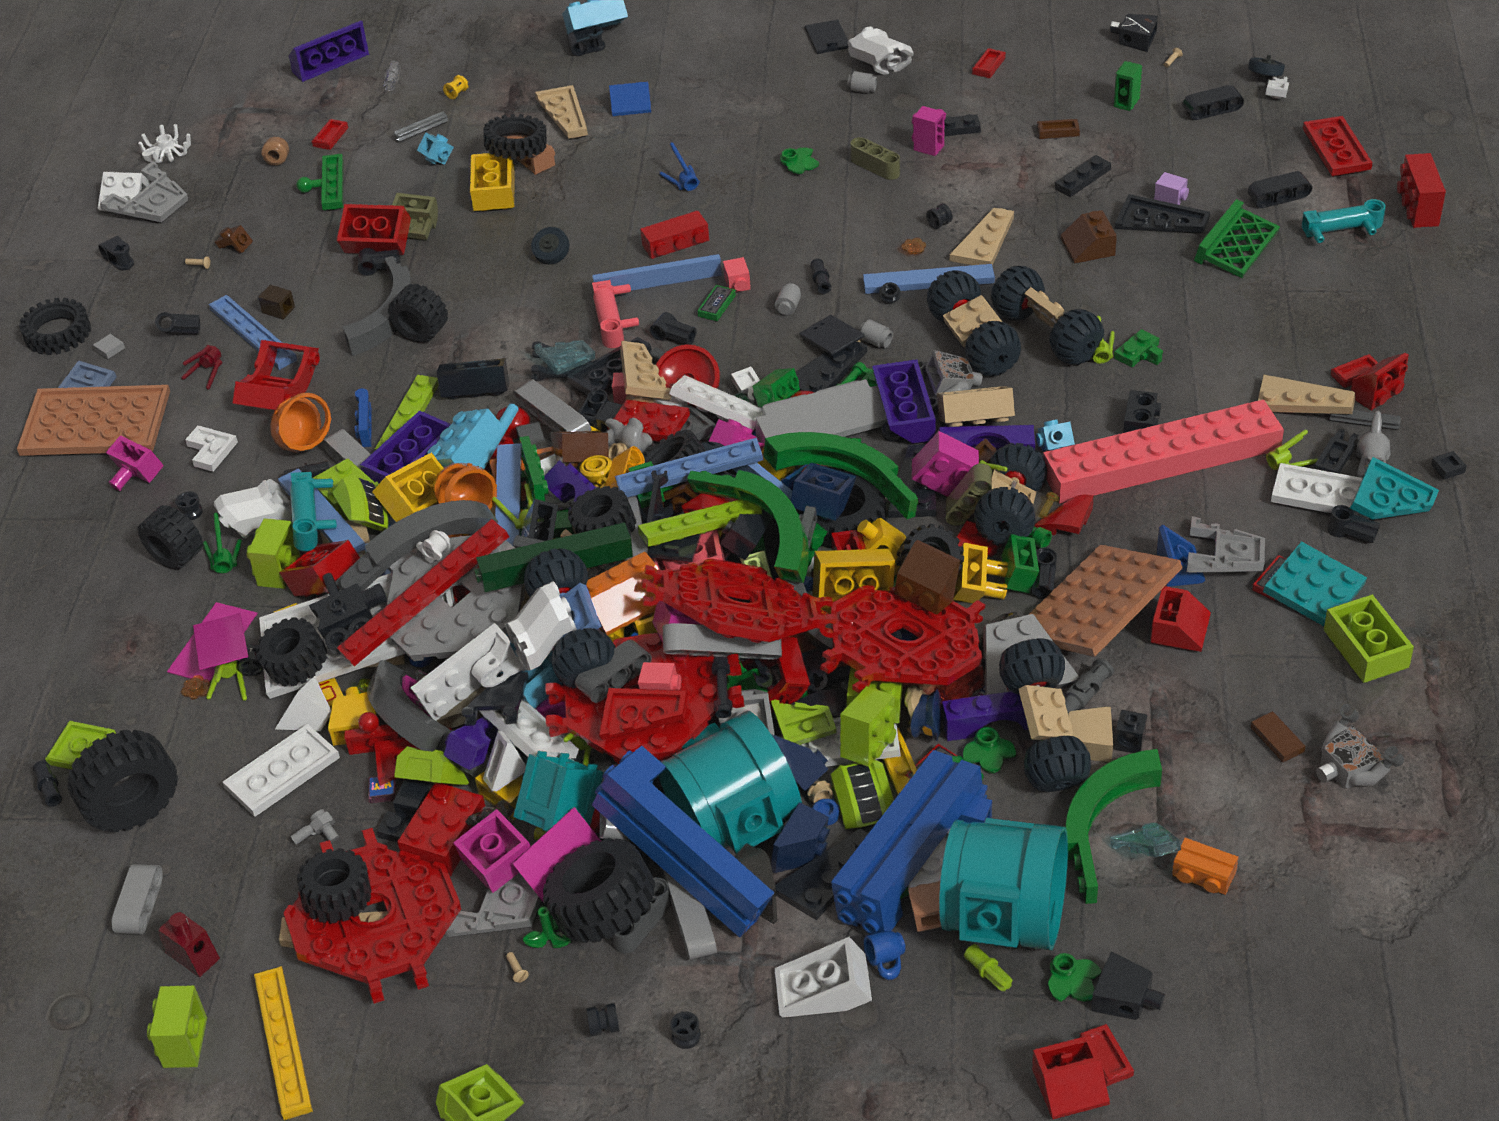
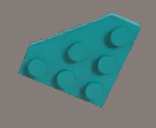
M1372 457L1350 509L1370 519L1427 512L1434 505L1439 490Z

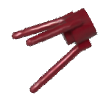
M206 345L204 349L183 362L184 366L199 358L181 379L185 380L200 365L205 368L213 367L206 385V389L209 390L218 368L223 363L220 360L222 357L220 350L215 346Z

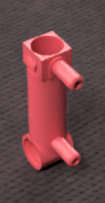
M610 280L592 283L593 300L600 326L602 343L607 348L620 347L621 342L624 341L623 328L639 326L637 317L620 320L615 299L617 294L631 292L630 284L611 286Z

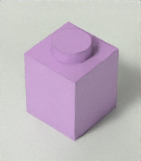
M1164 172L1155 184L1154 200L1179 205L1188 197V179Z

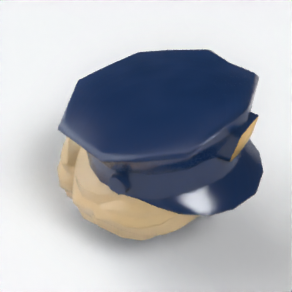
M917 686L907 687L902 693V698L911 719L909 721L910 727L907 728L908 732L915 738L924 734L938 741L942 724V699L939 691L936 689L931 694H926L922 688Z

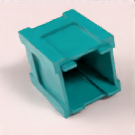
M538 751L537 755L529 754L513 817L548 831L575 807L590 826L595 809L592 804L597 795L595 790L601 784L604 772L597 770L598 765L588 764L586 766L570 759L569 753H560V757L547 756L546 751Z

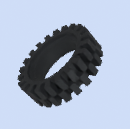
M510 114V117L502 115V119L499 117H495L494 120L490 119L483 128L485 150L489 151L491 155L495 154L496 157L502 155L503 159H507L510 156L511 160H516V157L525 159L524 156L531 158L533 154L537 156L539 152H543L547 147L546 125L536 117L532 119V116L527 115L524 118V114H519L518 117H515V114ZM525 135L528 137L520 139L504 138L503 136Z
M54 298L52 303L48 299L45 300V305L39 302L36 304L37 308L30 307V313L25 312L23 314L24 318L20 319L19 327L28 349L31 348L32 352L38 351V354L41 355L45 351L47 355H52L53 351L56 352V355L61 354L62 349L68 352L70 351V346L77 348V342H85L84 337L88 338L89 332H91V324L85 307L74 299L69 301L68 298H63L62 302H60L59 298ZM65 318L74 320L68 328L52 334L37 333V330L42 325L52 320Z
M685 429L682 432L677 431L675 435H668L667 440L664 438L660 440L659 445L655 444L652 446L651 451H647L644 454L645 463L652 461L654 466L705 452L706 450L691 430L687 431Z

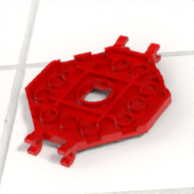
M712 558L704 560L703 565L699 566L696 563L682 565L679 571L673 572L672 569L658 570L653 566L645 565V574L652 575L653 578L650 580L642 579V588H646L647 592L654 593V596H644V606H654L659 601H663L727 638L742 637L756 643L762 641L772 642L815 628H819L823 636L833 638V629L826 628L825 625L837 623L836 615L829 614L826 610H821L823 606L832 607L833 600L831 597L818 598L808 593L800 595L794 590L792 584L781 578L773 580L767 575L768 571L761 567ZM728 597L750 600V603L735 601Z
M864 585L833 602L832 607L830 606V614L837 616V623L831 624V629H833L834 633L832 638L833 649L823 652L822 656L827 661L821 664L820 669L829 674L836 669L840 661L857 670L854 673V677L859 680L852 685V690L860 693L866 686L869 687L872 681L949 685L981 665L982 654L981 650H979V637L974 623L977 624L983 621V616L979 615V613L985 609L986 604L979 600L972 603L968 608L953 601L936 615L895 595V587H889V591L875 590V586ZM904 628L919 638L905 641L891 634Z
M658 632L615 639L613 641L615 647L627 640L632 639L636 641L652 656L651 663L675 664L677 674L681 675L680 690H686L689 695L685 719L601 740L599 733L606 698L595 703L578 688H569L558 683H545L546 694L549 695L550 705L566 701V718H562L559 715H546V726L549 727L550 737L559 736L563 733H572L574 737H581L589 746L602 754L605 752L612 756L618 764H620V760L628 751L634 752L640 746L647 749L658 760L669 759L673 754L683 750L682 746L691 738L694 740L708 726L707 722L715 715L713 703L717 700L716 676L712 674L711 669L714 657L663 653V642ZM738 653L728 655L726 657L730 664V674L728 675H742ZM640 675L621 688L638 689ZM741 685L729 688L727 690L728 699L732 701V706L734 708L745 707Z
M373 828L362 830L365 846L351 851L355 855H360L367 865L371 886L370 902H367V906L383 901L388 913L384 918L374 922H364L357 915L356 917H349V920L344 922L343 920H338L337 923H331L328 920L325 923L319 922V918L314 920L310 917L309 913L306 914L299 892V897L294 904L289 905L283 913L298 960L367 983L373 1004L384 1001L380 980L412 970L417 989L429 987L424 964L461 911V905L445 864L434 861V863L421 860V856L403 850L400 852L389 850L387 845L377 842ZM330 840L320 843L322 853L326 852L327 849L334 851Z

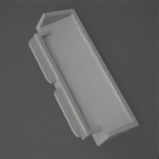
M865 379L822 389L808 395L803 394L765 404L762 406V416L756 417V437L759 438L760 443L764 444L765 438L795 432H818L845 437L882 427L887 422L878 387H870Z

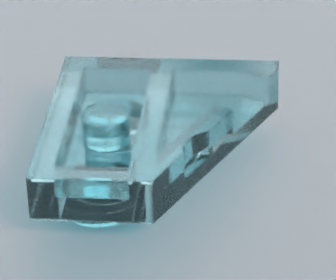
M583 340L569 343L555 342V347L542 348V344L535 345V353L557 375L595 359V352Z
M1148 823L1143 825L1141 829L1110 837L1113 849L1128 845L1129 852L1143 853L1152 857L1181 850L1180 840L1157 823Z

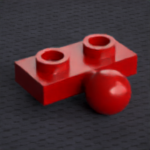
M365 712L358 719L359 728L345 730V741L349 755L375 752V742L400 738V735L389 725L378 726V717L372 712Z

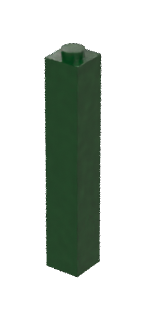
M620 523L476 557L478 568H474L477 584L482 583L484 592L523 584L528 563L536 555L539 556L540 553L555 548H563L574 552L582 559L586 568L632 558L631 537L625 523Z

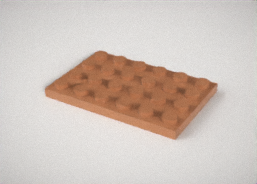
M169 385L38 389L17 447L19 456L106 453L120 435L153 452L170 394Z
M1100 545L1038 604L1030 614H1034L1060 649L1095 657L1182 569L1181 561Z

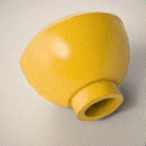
M602 455L591 456L581 463L580 472L595 486L599 478H608L612 460Z

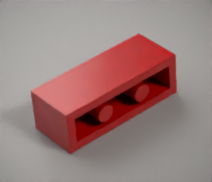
M698 210L640 228L642 246L651 259L709 241L708 223Z

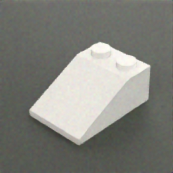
M850 937L775 968L779 1015L782 1018L848 1011L872 1001L866 955Z

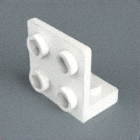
M103 172L98 210L105 211L101 209L100 203L112 193L130 201L142 189L144 190L149 186L151 182L142 173Z

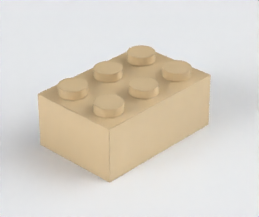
M999 386L937 393L939 421L944 422L949 427L962 426V421H968V423L983 424L986 423V419L990 418L991 421L1003 422L1009 421V416H1015L1013 388Z

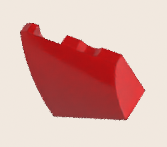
M1084 494L1071 498L1038 521L1034 527H1042L1051 531L1052 535H1056L1058 529L1079 534L1092 512L1094 495Z

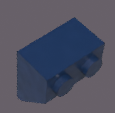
M810 463L794 480L791 502L802 513L805 512L806 506L815 507L817 515L822 519L836 521L844 511L856 476Z
M799 803L774 843L770 871L778 873L803 867L815 859L816 856L820 857L828 845L826 839L830 833V829L827 828L829 817Z

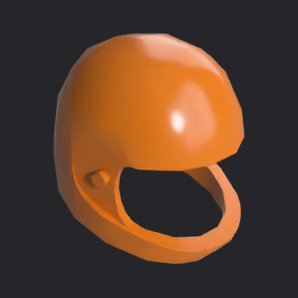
M300 393L282 402L275 410L271 419L270 429L274 442L283 450L295 453L308 451L321 443L327 435L331 423V413L327 403L320 396L313 393ZM306 398L316 400L324 409L325 423L321 429L320 414L316 406Z
M453 463L444 467L437 474L433 483V492L439 504L450 501L471 500L486 504L491 509L494 505L492 498L497 497V485L493 476L482 467L472 465V463Z

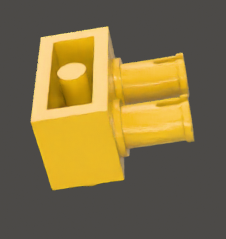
M963 543L964 552L961 555L964 556V562L961 564L962 568L958 572L953 600L974 603L983 596L1004 600L1007 590L1004 589L1007 588V585L986 581V576L990 574L1004 578L1007 574L1008 563L987 559L988 547Z

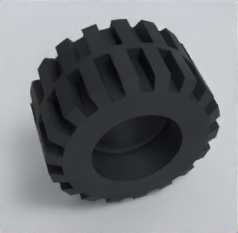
M408 284L388 306L389 319L393 322L392 325L397 328L401 335L403 334L407 339H412L417 343L431 341L448 321V310L445 309V303L441 301L439 295H436L433 290H429L424 285Z
M604 486L603 488L596 487L594 490H588L584 492L585 494L576 498L577 501L572 502L570 505L571 509L568 510V519L574 534L625 523L631 536V532L636 528V519L627 495L616 487Z
M168 505L159 506L137 528L140 541L149 554L158 562L171 569L178 570L183 568L203 548L202 536L193 522L182 512Z
M929 524L927 527L920 525L917 529H913L901 544L896 554L898 556L896 565L900 566L899 569L901 568L914 542L919 540L959 559L960 571L962 568L961 564L964 562V556L961 555L964 552L963 546H958L960 542L958 537L953 538V532L950 530L946 532L944 526L939 525L938 528H935V524Z
M292 617L290 620H287L285 618L278 624L277 622L274 623L273 627L263 632L265 635L259 638L258 642L260 644L256 646V656L275 683H280L282 686H288L289 684L297 686L299 682L303 684L307 682L308 678H313L316 675L315 673L322 669L323 666L321 664L327 658L325 656L327 648L313 625L307 622L306 619L300 618L298 620L297 617Z
M338 848L337 851L327 849L324 853L318 852L314 854V858L309 857L305 861L306 865H301L299 868L300 873L297 874L300 898L306 914L309 913L310 917L314 920L319 918V922L323 923L327 920L331 923H337L338 920H343L344 922L349 920L351 916L356 917L359 915V910H364L367 907V902H370L371 886L367 865L362 857L355 855L351 850L344 852V849Z

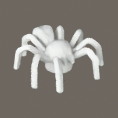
M177 124L173 125L175 135L173 139L171 135L165 134L164 125H160L161 135L156 138L157 142L154 145L148 141L145 134H142L146 145L151 148L145 149L142 142L138 144L146 161L161 163L164 154H166L168 161L173 162V151L180 157L187 154V149L191 146L190 134L186 135L187 142H183V146L178 145ZM175 147L183 150V152L180 153Z

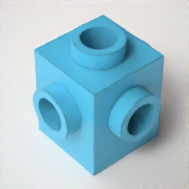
M426 132L417 151L425 155L427 161L433 164L440 162L445 165L454 147L447 143L448 139L440 134L434 136Z
M1057 419L1044 422V427L1037 428L1036 441L1042 451H1051L1075 445L1070 422L1058 424Z

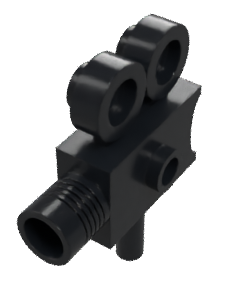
M327 573L323 576L330 596L310 604L309 607L316 618H319V626L317 628L325 639L326 646L331 653L340 655L341 653L337 649L340 642L343 643L373 618L370 609L387 602L388 599L380 583L363 591L358 583L339 591L332 573Z

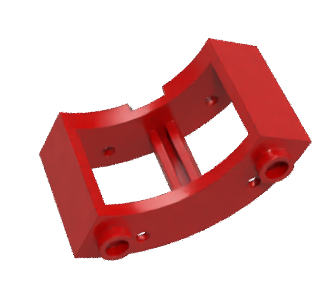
M261 340L259 353L254 364L256 370L253 375L248 374L244 379L235 381L233 404L276 410L285 400L297 394L305 393L312 379L315 366L320 361L319 348ZM278 349L304 352L294 379L270 376Z
M796 637L781 639V658L762 659L768 668L778 663L782 677L778 684L768 691L771 713L774 712L771 706L772 700H779L783 704H791L800 699L810 686ZM747 658L741 662L747 671L758 668L753 659ZM714 715L709 720L710 725L715 723L718 726L717 716Z

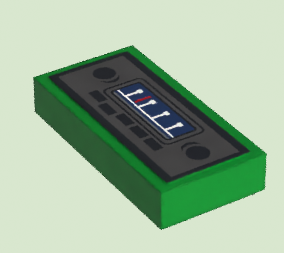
M715 285L697 310L698 317L718 321L736 296L735 289Z

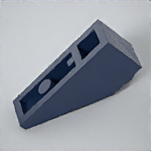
M771 734L781 749L795 781L804 790L808 789L828 770L825 765L828 760L818 749L813 752L810 748Z

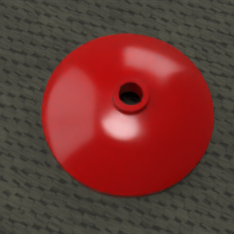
M696 345L674 347L663 354L656 364L659 369V376L664 377L666 381V388L671 389L678 380L686 375L718 389L720 382L718 364L711 353ZM688 403V405L690 404L696 409V405Z

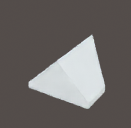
M311 678L297 692L275 729L299 730L308 724L315 731L321 732L330 718L331 709L316 679Z
M502 731L497 732L483 776V780L492 791L500 790L524 774L526 765L514 745Z

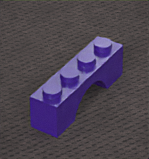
M1034 425L940 427V432L972 448H975L986 438L996 450L1011 443H1014V445L1016 443H1024L1023 446L1027 447L1029 445L1035 450Z
M560 460L544 476L545 480H547L548 489L563 503L573 498V502H575L578 496L596 488L570 463L565 466Z
M1011 691L942 701V723L947 741L973 738L981 727L998 720L1015 721L1024 730L1029 729L1020 694H1015Z
M482 717L477 720L476 725H465L450 732L445 740L444 756L468 770L484 763L489 744H494L498 728Z

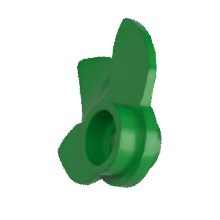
M788 148L783 150L780 156V162L786 165L789 171L796 174H802L805 170H813L819 166V162L810 157L813 153L811 148H798L797 150Z
M990 727L981 728L976 733L974 741L968 743L963 750L964 761L969 763L979 762L980 767L988 773L998 772L1003 765V758H1013L1016 756L1014 745L1010 741L1000 738L997 731Z
M1058 954L1050 963L1052 976L1048 981L1049 991L1059 1002L1065 1000L1069 995L1079 1001H1091L1094 993L1091 979L1098 977L1102 971L1091 960H1075L1070 954Z

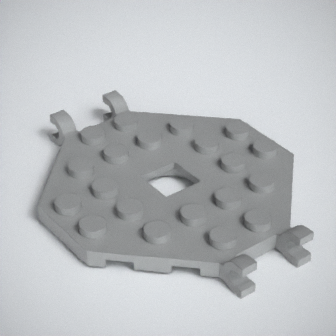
M470 536L449 538L450 549L441 553L442 558L439 561L435 560L433 563H429L422 552L418 550L403 564H400L398 561L393 563L388 568L393 575L387 605ZM505 540L490 554L514 549L515 547ZM476 565L389 638L413 661H421L424 657L436 656L437 659L450 658L494 623L507 634L505 623L514 620L520 612L521 603L525 597V583L484 592L482 583L477 584L474 568H478ZM463 585L470 593L451 608L442 599L443 595L450 588Z

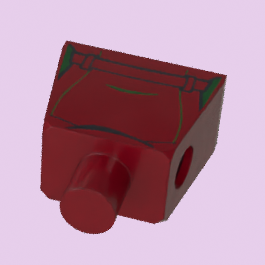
M181 912L173 914L158 930L164 953L199 978L220 959L206 930Z

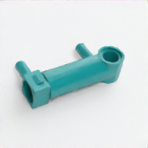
M1370 199L1360 206L1320 212L1316 210L1303 212L1301 227L1306 236H1314L1317 243L1324 241L1325 238L1322 233L1357 227H1365L1369 235H1374L1377 232L1376 229L1383 225L1386 205L1380 200Z
M311 472L291 473L290 497L293 544L298 550L309 551L317 546V530L337 528L335 519L316 520L314 489L332 488V478L314 479Z

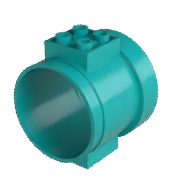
M745 711L721 724L720 728L715 723L707 726L694 740L691 738L683 745V750L673 754L667 760L660 761L666 766L665 770L658 775L665 796L724 848L730 846L736 855L782 832L783 824L788 822L798 804L802 803L796 781L781 749L763 722L751 711Z
M986 818L984 823H970L956 819L949 831L941 871L939 914L942 929L945 931H959V940L1017 948L1020 940L1022 947L1053 950L1059 933L1066 889L1068 836L1066 827Z

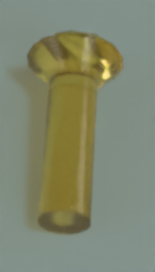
M1053 492L1046 493L1048 499L1039 513L1040 518L1047 516L1053 503L1059 501L1057 494Z

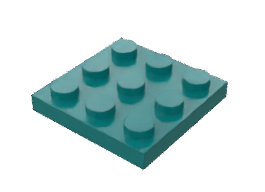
M1301 541L1267 582L1263 592L1324 626L1327 609L1351 602L1365 585L1367 577Z

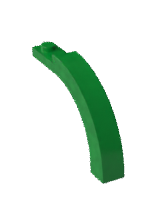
M818 432L786 433L765 438L763 457L775 470L796 465H809L810 463L847 470L873 484L906 519L915 517L918 504L916 494L897 477L898 466L876 449L850 438Z
M738 470L735 478L730 475H714L707 471H690L687 480L694 492L747 501L769 513L777 522L780 534L779 551L774 568L779 578L804 583L809 562L807 535L794 505L780 488L761 476Z
M1158 749L1132 753L1104 765L1082 784L1071 802L1066 819L1068 860H1073L1075 871L1079 870L1080 876H1077L1078 892L1084 893L1085 904L1097 903L1098 883L1088 837L1091 826L1100 812L1117 798L1136 790L1161 786L1162 766Z

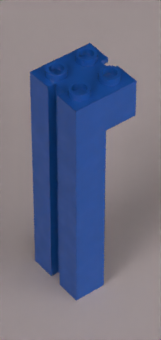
M640 746L634 752L628 751L620 760L619 765L616 767L611 765L602 776L604 781L595 790L597 795L592 806L740 938L757 922L774 892L652 784L653 779L665 770L666 766L643 746Z
M932 750L831 881L838 920L856 927L861 924L863 929L869 934L892 931L903 916L900 896L948 833L953 822L959 818L982 787L980 766L964 760L957 763L952 761V756Z

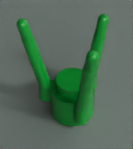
M215 512L214 526L217 550L212 554L207 541L203 542V546L210 561L211 570L222 574L230 572L233 567L237 566V557L242 540H237L233 555L227 549L222 548L219 516Z

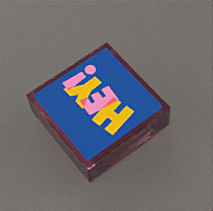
M378 776L369 777V802L377 803L395 800L396 779L380 786Z

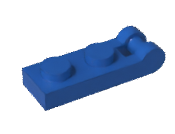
M361 388L355 392L356 401L359 402L357 405L358 410H355L356 423L359 424L355 425V435L357 439L361 440L363 447H372V407L369 402L368 390Z

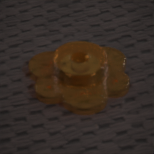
M920 238L907 239L902 244V250L907 251L908 254H921L926 247V243L922 242Z
M196 675L184 682L185 687L182 688L181 693L184 697L190 696L192 700L197 699L199 696H206L210 682L204 679L203 676Z

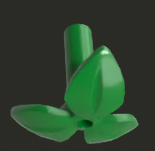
M541 907L538 910L543 931H532L523 938V942L526 945L534 948L544 947L548 940L551 941L553 948H562L571 942V939L567 938L562 932H555L559 927L547 907Z

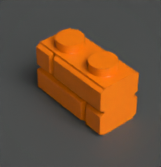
M1184 838L1180 850L1174 859L1172 876L1177 877L1183 883L1200 885L1210 893L1219 892L1226 895L1236 874L1239 857Z

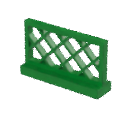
M1236 199L1200 243L1194 261L1202 265L1206 260L1243 278L1277 234L1280 226L1243 209L1244 202ZM1241 218H1246L1250 220L1251 223H1243ZM1260 228H1266L1271 232L1262 233ZM1246 229H1255L1256 233L1248 234ZM1232 230H1240L1242 234L1234 235ZM1259 239L1261 244H1253L1251 240ZM1245 240L1247 245H1238L1237 241ZM1229 241H1231V243H1232V245H1233V246H1224L1223 242H1229ZM1242 251H1250L1252 255L1244 256ZM1228 252H1236L1238 257H1229ZM1222 253L1224 258H1218L1212 254ZM1233 263H1241L1243 268L1240 269L1234 266Z

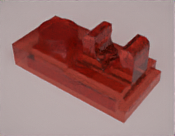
M980 665L951 684L944 685V690L935 687L934 690L937 689L939 691L942 701L968 698L984 685L983 667Z

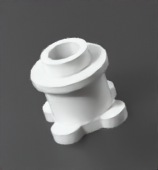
M433 530L428 539L424 542H418L416 545L417 549L422 552L429 563H433L435 560L439 561L442 558L441 553L448 551L451 546L447 534L437 530Z

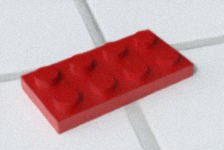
M1343 116L1303 122L1304 132L1331 176L1372 170L1373 163Z

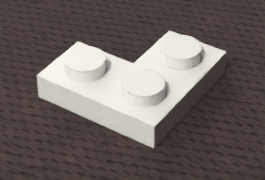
M198 425L185 440L187 447L200 450L192 459L194 467L212 472L215 471L238 443L235 435Z

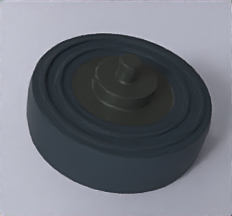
M1267 55V58H1250L1248 69L1262 75V79H1266V76H1282L1285 65L1271 59V55Z
M547 227L540 230L534 236L531 248L537 260L550 265L558 263L566 257L570 243L568 237L561 229Z

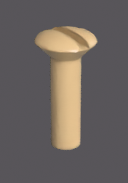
M1173 48V54L1164 63L1165 67L1168 68L1177 57H1182L1183 53L1179 48Z
M206 256L204 259L187 258L185 263L186 265H203L208 269L211 261Z
M509 952L506 958L515 973L513 980L514 982L521 983L528 978L529 972L522 970L514 953Z

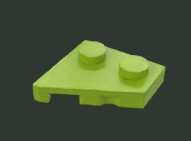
M779 700L771 701L782 737L786 740L801 745L837 733V728L828 706H809L806 703L795 702V705L780 703Z

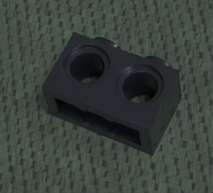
M1130 390L1123 433L1158 425L1159 418H1155V416L1160 417L1161 403L1157 402L1158 393Z

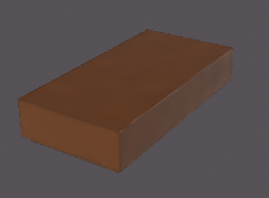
M1077 119L1037 122L1039 139L1080 136Z
M1273 711L1251 721L1250 728L1282 762L1305 752L1306 746Z

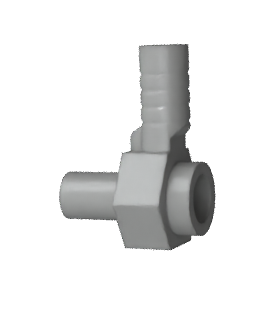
M324 809L315 812L310 817L312 822L291 836L296 845L308 836L322 832L331 843L339 838L332 827L335 820Z

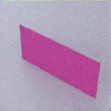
M216 602L202 623L241 613L245 633L258 613ZM193 634L167 673L210 683L217 666L199 670L195 635Z
M241 613L193 625L199 670L248 657Z

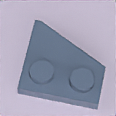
M78 361L58 388L109 387L117 376L112 370Z

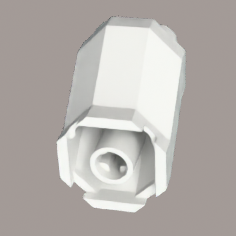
M866 27L857 36L848 40L850 56L873 65L874 70L883 75L889 74L888 70L892 69L894 72H898L912 61L913 51L910 46L888 38L887 33L878 28Z
M271 479L264 480L258 487L220 495L214 501V507L221 515L219 517L220 522L227 528L232 527L237 530L243 538L253 534L260 527L264 518L292 520L291 500L286 497V491Z
M554 581L537 588L515 619L505 623L508 637L511 643L515 644L517 649L515 652L527 671L540 666L561 637L576 629L573 619L568 615L571 612L570 605L565 597L560 599V592Z

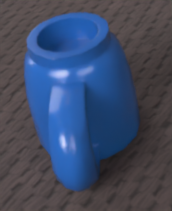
M884 931L865 936L863 946L868 962L872 966L877 965L878 972L882 978L886 980L897 978L901 971L900 956L905 953V943L902 935L899 932ZM895 960V965L890 969H885L882 965Z

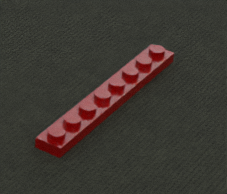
M491 519L337 647L339 652L355 667L476 566V557L490 554L509 538L507 531Z

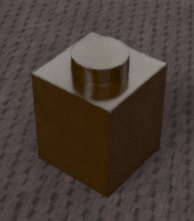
M270 284L258 296L262 314L284 320L295 308L291 290Z

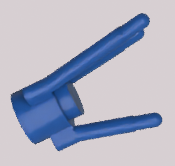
M671 142L670 146L684 170L679 174V181L664 172H660V175L675 184L680 190L685 188L687 191H692L697 188L700 181L696 177L692 166L689 165L687 167L674 143Z

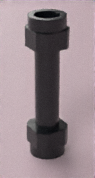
M716 657L711 665L712 674L716 676L717 700L713 703L714 711L718 718H728L733 710L732 701L728 699L727 675L730 674V664L727 658Z

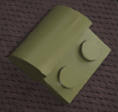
M396 193L392 205L404 206L411 217L407 238L427 240L431 228L435 229L437 224L438 205L436 198Z

